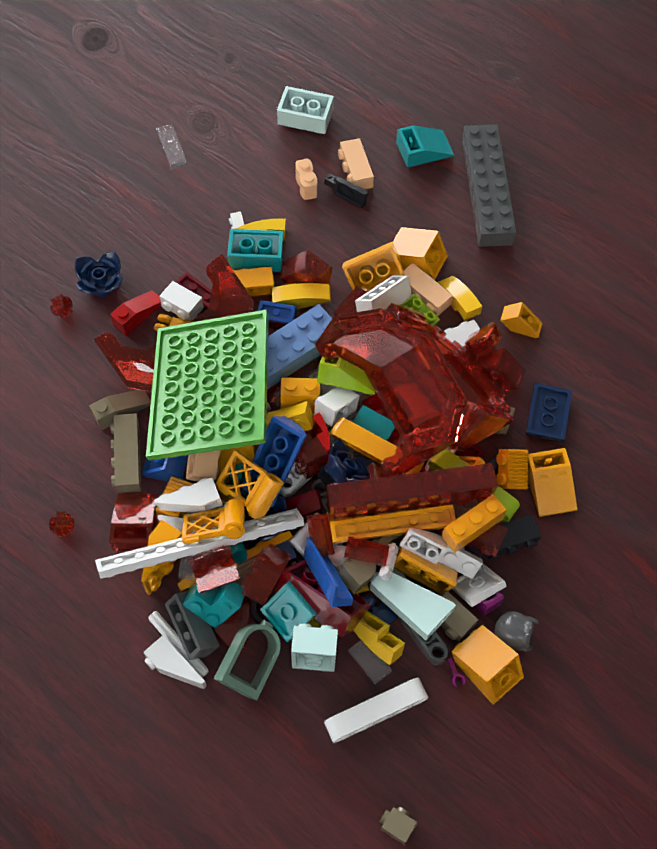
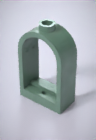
M262 620L260 625L249 624L242 627L236 633L214 680L249 699L257 700L280 653V640L277 633L272 629L273 625ZM260 630L267 638L268 649L250 684L233 675L230 671L247 637L253 631Z

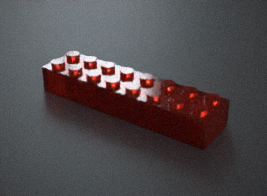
M493 463L329 484L326 487V503L329 520L339 521L346 520L349 517L361 518L371 514L382 515L388 514L387 512L408 511V509L417 510L453 503L460 506L475 500L477 503H481L493 495L498 486Z

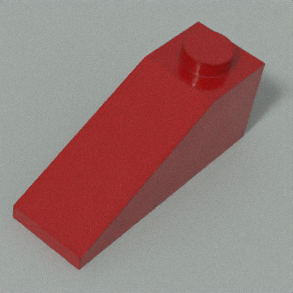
M151 290L124 302L110 314L113 326L123 335L128 336L161 306L160 296Z

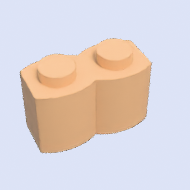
M309 159L296 161V182L300 186V194L304 200L317 198V177L313 172V165Z

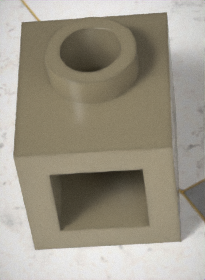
M393 807L391 812L386 810L380 820V823L383 824L381 831L404 845L417 822L409 817L410 813L405 809Z

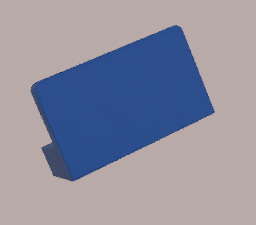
M260 300L258 311L267 310L269 322L286 325L292 322L299 313L296 306Z

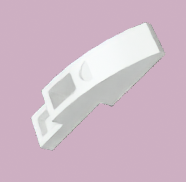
M409 528L400 542L401 547L434 564L440 562L471 579L483 564L481 558L465 551L464 547L454 553L442 536L429 531Z

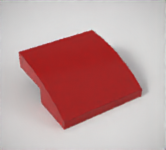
M319 412L313 415L312 434L316 438V453L323 464H326L330 452V436L326 423Z

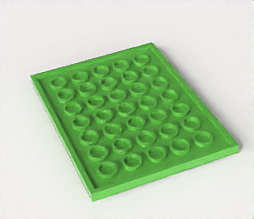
M267 310L158 328L146 458L149 461L266 443L269 324Z

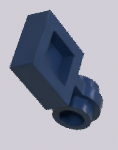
M369 594L362 596L363 599L372 604L369 610L374 616L388 625H391L397 619V616L383 603L376 608L374 606L376 601Z

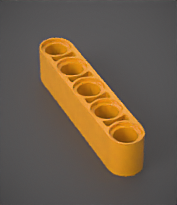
M343 417L338 418L329 433L335 440L340 439L344 445L411 481L416 480L425 464L418 457Z

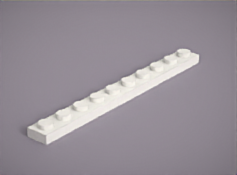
M296 508L265 516L264 518L245 521L244 535L238 539H230L224 535L199 540L196 543L183 544L182 538L97 559L95 560L100 579L113 577L117 574L132 572L147 566H155L166 561H174L178 558L189 555L193 556L208 550H216L220 547L254 540L269 534L273 535L288 529L292 530L304 526V518Z

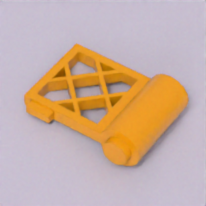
M234 450L216 484L219 486L217 490L225 496L230 494L235 499L242 501L250 517L259 519L265 517L284 482L276 475L268 473L239 450ZM237 458L243 461L244 469L236 471L235 461ZM249 470H256L260 473L256 482H251ZM245 471L247 483L239 485L237 473ZM232 474L234 482L232 487L224 483L227 475ZM248 486L249 495L246 499L241 496L240 487Z
M238 499L228 500L225 506L221 508L187 514L183 517V544L196 543L199 540L224 535L230 539H238L245 532V508L243 502Z

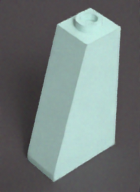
M377 572L370 581V590L425 641L452 614L456 607L453 602L395 573H392L390 580L386 579L384 581L379 577V572Z

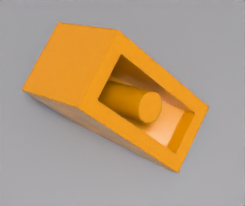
M523 302L505 306L500 320L510 331L533 338H539L543 324Z

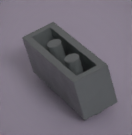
M188 592L176 593L165 603V606L188 659L192 660L209 656L220 647L211 625L182 605Z

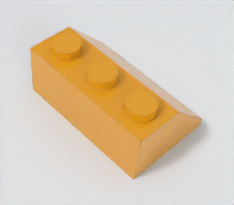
M393 242L344 262L342 266L356 299L391 276H406Z
M400 544L398 545L399 552L394 569L440 595L456 586L457 571L440 562L434 564L401 547Z

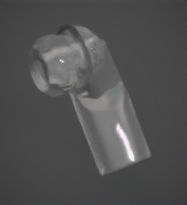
M281 385L277 387L269 402L274 407H278L281 401Z

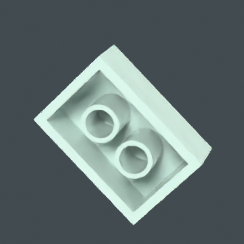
M286 86L277 109V124L325 134L333 112L334 96Z
M310 624L294 626L291 649L292 668L334 672L338 629H333L332 626L323 625L320 628H314Z

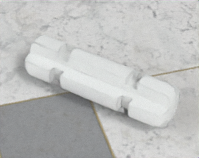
M395 543L387 545L379 571V577L384 581L386 579L390 580L399 552V547Z

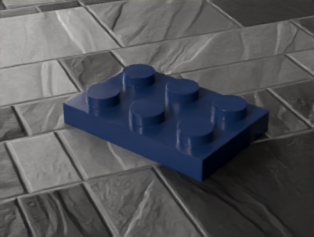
M535 383L525 435L563 443L566 435L572 390Z

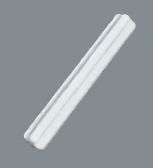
M157 611L150 614L148 617L149 621L203 678L209 672L208 668L199 658L189 660L178 634Z

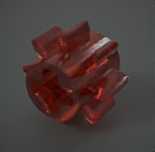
M60 294L50 300L52 302L50 309L54 315H60L61 318H64L73 312L71 310L73 303L69 297H63Z
M57 511L56 516L50 518L49 528L53 534H57L58 537H66L67 533L73 531L75 521L70 516L71 514H66V511Z

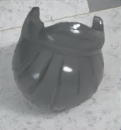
M506 612L497 620L494 632L500 640L514 651L527 652L533 649L529 645L534 624L538 625L539 621L519 612Z

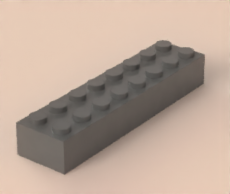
M498 124L464 126L462 143L478 247L513 245L516 228Z

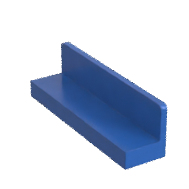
M307 537L303 557L331 607L352 605L353 597L325 550L317 549L312 539Z

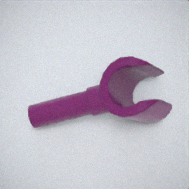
M449 658L448 662L453 675L451 678L452 686L457 687L455 683L456 677L460 678L462 685H464V676L458 673L453 658Z

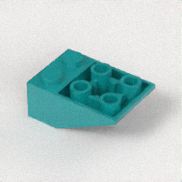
M414 125L397 129L396 144L407 168L454 156L443 130Z

